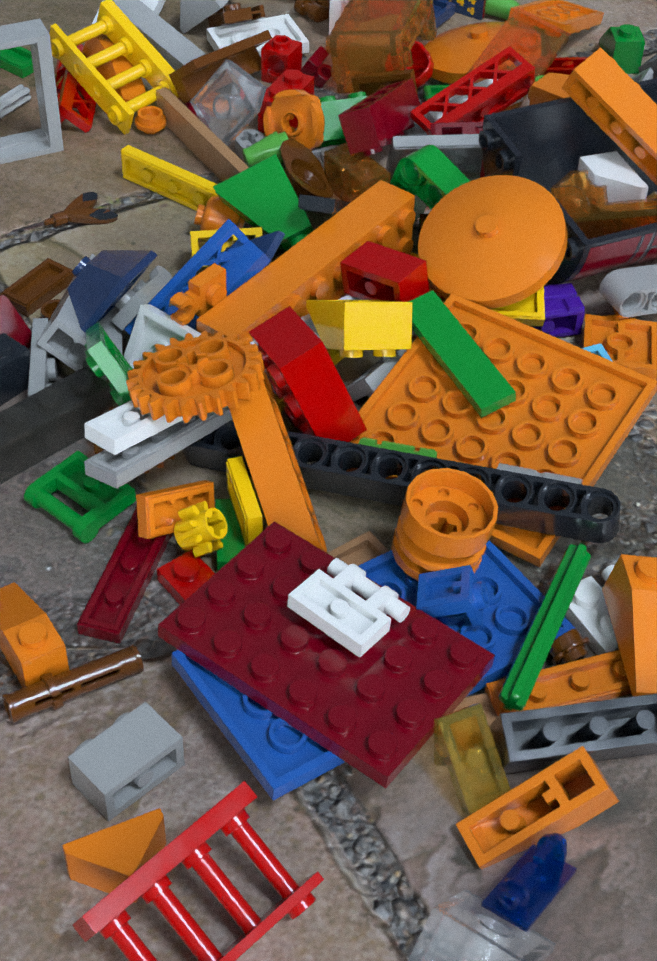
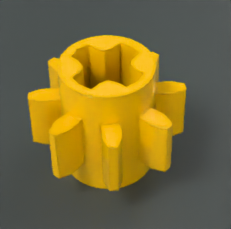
M202 501L178 511L181 520L177 521L174 526V536L182 549L187 551L193 549L195 558H198L224 547L220 539L226 536L228 527L227 521L220 510L217 508L208 509L207 502Z

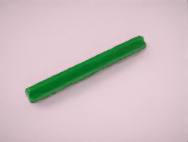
M580 543L578 546L570 544L566 548L502 686L498 698L504 704L503 708L508 711L512 709L521 711L527 704L591 559V554L586 551L587 546Z

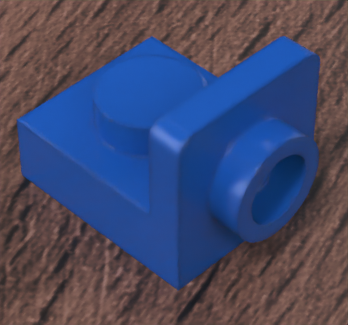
M471 565L419 574L417 610H422L433 618L466 612L473 628L483 626V609L489 608V595L486 584L483 581L478 582Z

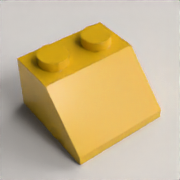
M306 300V308L320 339L327 349L339 350V357L360 358L363 357V350H373V356L396 357V349H411L412 302Z

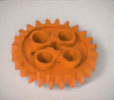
M203 331L199 337L195 338L190 333H187L182 341L170 338V345L168 346L156 344L155 353L143 352L144 360L133 362L134 369L127 372L129 380H126L133 406L134 408L139 407L142 415L151 413L152 420L159 419L165 415L167 423H171L179 416L183 418L184 423H188L192 416L198 415L204 421L210 412H214L219 416L223 415V408L226 406L235 409L239 408L238 399L250 400L252 398L250 391L260 390L259 381L265 379L263 372L265 369L257 344H250L248 337L239 340L238 334L233 333L224 338L223 331L217 332L214 336H208L207 331Z

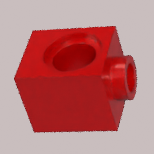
M275 35L261 48V81L271 84L286 69L299 71L302 69V42L292 40L285 35Z

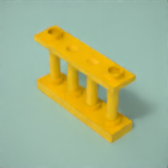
M105 0L100 3L96 23L68 36L56 23L51 25L49 34L52 56L59 59L107 114L109 121L116 125L124 135L130 132L134 112L157 101L156 90L166 87L179 98L169 77V74L175 70L112 0ZM101 34L107 35L114 43V45L87 58L76 47ZM121 55L132 63L133 67L107 80L96 69ZM140 77L146 79L153 87V89L127 102L115 91Z

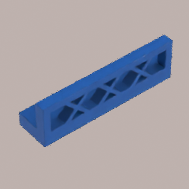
M228 219L148 304L171 316L179 309L174 305L169 306L171 297L178 292L185 293L188 291V281L195 277L196 272L202 266H211L213 263L226 269L228 296L259 273L271 260ZM234 235L238 240L227 251L221 252L222 245ZM195 315L186 325L197 331L196 320L199 316ZM136 317L124 328L130 336Z

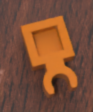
M213 263L188 281L189 290L185 293L178 292L170 299V304L179 308L171 315V319L184 326L195 315L201 317L226 298V269Z

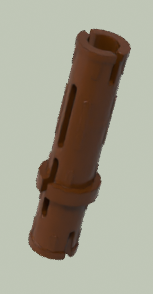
M131 644L127 648L89 661L53 676L49 672L42 675L39 682L8 694H2L5 711L9 720L15 723L22 718L50 707L53 711L63 708V702L102 688L133 674L143 672V661L137 647Z

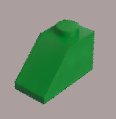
M624 24L620 27H609L599 39V46L617 62L626 74H639L638 67L641 66L645 39L639 26Z

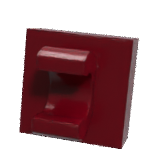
M322 46L313 53L300 70L303 74L314 76V84L319 88H322L335 72L330 65L323 63L330 53Z

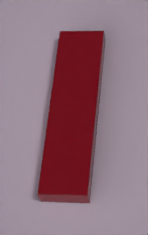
M137 507L77 623L78 634L118 644L121 643L173 533L149 539L139 537Z

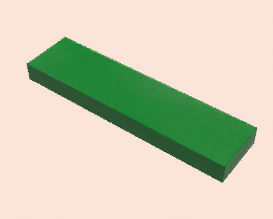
M433 290L409 301L412 302V330L481 418L516 401V391Z

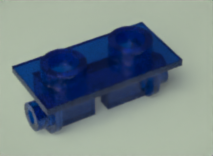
M558 833L543 835L539 839L537 846L533 844L482 901L481 906L527 933L577 871V868L565 862L567 856L566 839Z

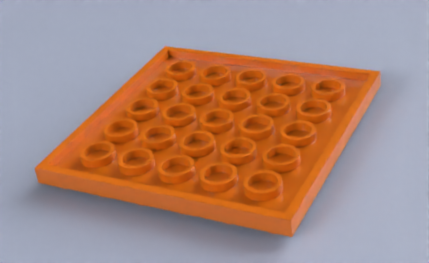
M451 293L444 304L516 391V401L481 418L417 336L412 343L411 349L406 350L359 410L367 431L350 441L351 443L358 444L361 438L366 437L377 439V444H382V441L415 446L416 451H419L420 447L434 449L437 451V458L494 469H497L499 463L534 469L540 473L550 472L583 479L582 485L594 487L657 392V380ZM358 468L348 469L346 472H352L357 470ZM391 475V476H388V477L385 478V479H394V478H396V477H398V476H397V475ZM512 498L507 501L517 503L522 501V499ZM553 506L549 509L560 511L565 509V507ZM495 524L489 540L495 546L540 568L560 536Z

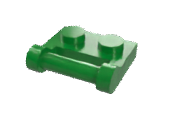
M76 451L31 483L25 490L24 500L34 508L44 509L72 529L73 536L81 542L89 543L96 537L102 526L136 501L135 489L127 483L119 488H114L85 475L84 461L89 458L80 451ZM58 489L89 512L81 516L51 494Z

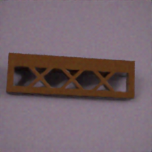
M269 30L193 59L169 74L182 103L185 104L234 83L242 75L250 76L261 71V57L256 48L272 39Z

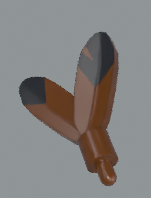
M87 192L78 196L65 210L50 214V218L45 219L43 223L45 226L53 225V227L68 224V221L87 224H108L116 221L118 214L108 209L93 208L97 204L98 195L95 192Z

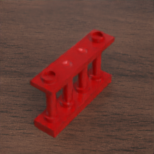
M243 781L87 911L72 926L85 942L98 932L105 940L111 937L128 961H158L128 923L131 917L125 909L141 896L146 904H149L151 901L198 961H236L286 914L293 920L310 907L316 900L311 891L324 878L317 871L299 884L296 883L248 823L247 819L250 816L244 808L258 796L246 781ZM219 829L226 837L229 834L233 836L282 898L261 918L209 855L212 848L206 840ZM180 862L187 870L191 867L195 870L244 932L222 953H220L169 888L172 882L166 874Z

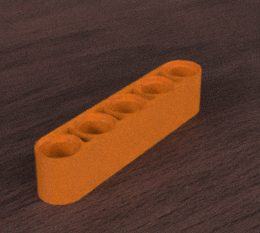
M263 371L265 379L259 381L260 390L250 391L252 397L250 400L238 399L239 408L229 407L267 524L269 526L275 521L327 553L326 543L272 386L265 371Z

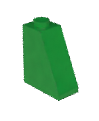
M276 154L213 186L224 204L252 227H262L263 235L278 230L283 232L285 236L279 248L285 252L314 231L305 211L298 207L299 199Z

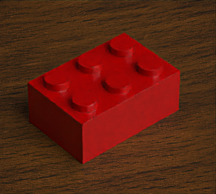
M290 306L249 331L252 340L258 346V351L261 352L264 369L267 370L270 376L268 379L273 392L278 399H283L286 406L282 408L294 427L298 426L301 434L350 442L367 431L323 341Z

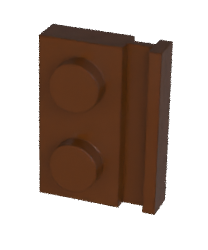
M240 3L223 6V8L216 12V15L208 17L209 28L265 17L264 6L258 5L253 8H241Z

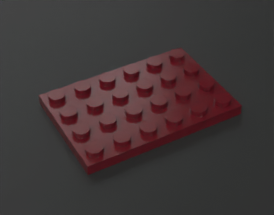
M274 521L159 623L158 637L386 789L490 670L495 655L422 610H417L415 606L398 596L400 601L410 607L409 614L402 622H398L387 614L391 618L389 632L359 658L287 607L288 594L318 569L334 578L327 573V569L335 558ZM355 592L356 595H358L359 597H361L362 599H364V600L366 601L365 598H363L362 596H360L359 594H357V593Z

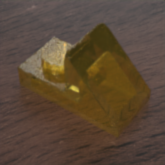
M476 703L434 719V763L438 766H447L463 813H474L511 790L481 703Z

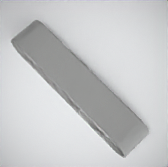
M657 264L617 269L610 272L600 284V294L623 317L657 313Z

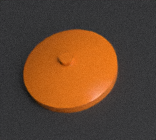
M481 22L463 25L437 35L424 46L430 53L434 63L433 76L431 78L453 84L509 46L533 66L541 57V40L536 31L520 29L517 27V23ZM507 60L498 66V70L512 71L517 66L510 60ZM480 78L477 81H475L474 84L481 82L485 79Z
M487 176L472 180L455 188L432 208L420 231L418 255L420 259L427 262L429 283L444 298L447 299L453 293L488 309L499 308L517 303L531 296L554 276L566 252L567 226L559 203L543 186L518 176Z

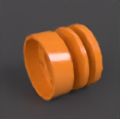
M440 468L430 469L417 475L407 487L401 515L398 517L397 527L393 534L391 550L396 563L408 576L417 581L419 574L466 565H471L475 574L485 553L486 543L489 541L497 521L498 504L493 492L481 480L464 471Z

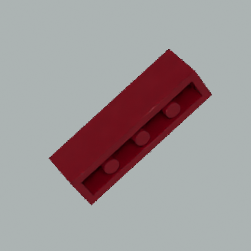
M413 78L385 85L338 115L350 155L363 152V156L383 151L382 147L391 144L393 136H402L405 134V130L415 127L414 121L410 117V111L421 104Z

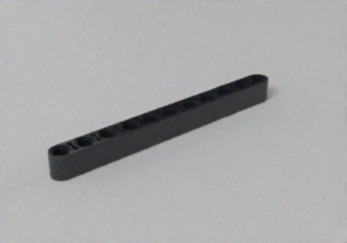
M229 421L199 439L201 441L194 442L183 449L185 458L191 465L226 472L227 459L242 456L248 476L252 477L233 421ZM287 431L306 488L402 506L407 487L417 475L430 469L450 468L464 471L478 478L493 492L498 504L496 521L498 525L592 543L609 542L616 537L619 531L620 501L612 491ZM312 461H318V462L313 463V464H308L309 462H312ZM358 468L355 471L346 472L348 469ZM391 475H397V476H398V477H396V478H394V479H385V478H387L388 476H391ZM512 498L522 499V501L517 503H511L507 500ZM553 506L565 507V509L560 511H554L549 508ZM604 514L608 517L604 519H597L592 517V515Z

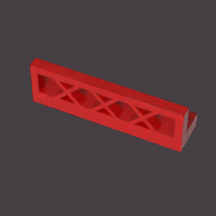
M82 44L76 46L81 52L83 51L84 46ZM58 59L55 69V82L60 122L62 123L67 119L87 133L92 128L96 102ZM78 91L81 92L85 100L81 98ZM72 108H77V110L79 111L80 115H79L77 112H75L74 110H72Z
M509 46L410 111V117L427 135H431L430 124L483 122L484 115L501 112L528 94L531 85L534 83L535 67ZM507 60H510L517 66L512 71L498 70V66ZM480 78L493 79V83L488 87L474 86V82ZM454 95H468V100L462 104L449 103V99ZM430 111L443 112V116L433 123L424 117Z

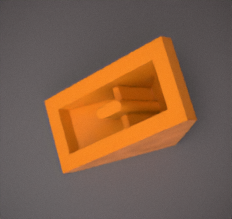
M158 808L63 844L62 847L70 880L106 893L113 891L165 847L167 842L164 816L161 809Z

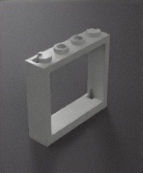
M40 18L0 26V50L30 44L41 129L0 137V164L64 151L50 34Z

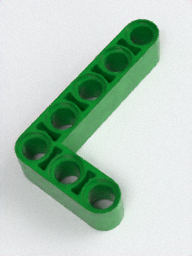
M429 144L399 161L390 184L415 195L414 211L416 213L415 220H417L420 214L424 213L427 206L432 210L445 195L455 188L470 182V180L436 146Z

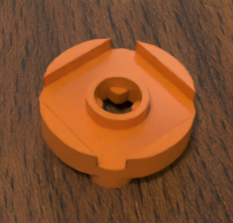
M299 89L284 90L277 93L273 97L276 99L272 102L271 106H267L264 112L263 126L265 135L268 136L274 131H277V133L285 131L289 140H295L303 144L310 151L319 147L324 140L325 126L320 99L316 95H310L306 91ZM294 115L298 119L296 131L294 127L289 125V120L294 119Z

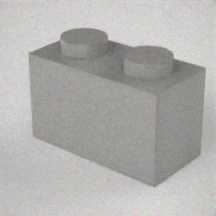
M144 702L132 712L120 715L111 727L94 739L82 742L75 749L74 753L68 756L72 783L109 822L185 765L183 737L147 702Z

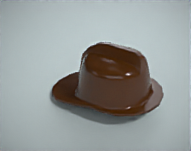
M295 140L283 141L280 151L285 164L284 171L298 199L300 194L332 198L334 192L327 181L319 160L312 151Z

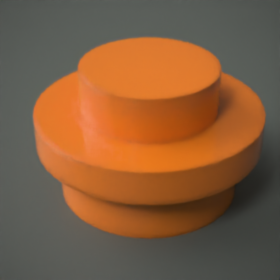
M145 106L139 109L138 115L135 118L136 128L146 134H156L167 125L166 116L163 114L162 109L156 106Z

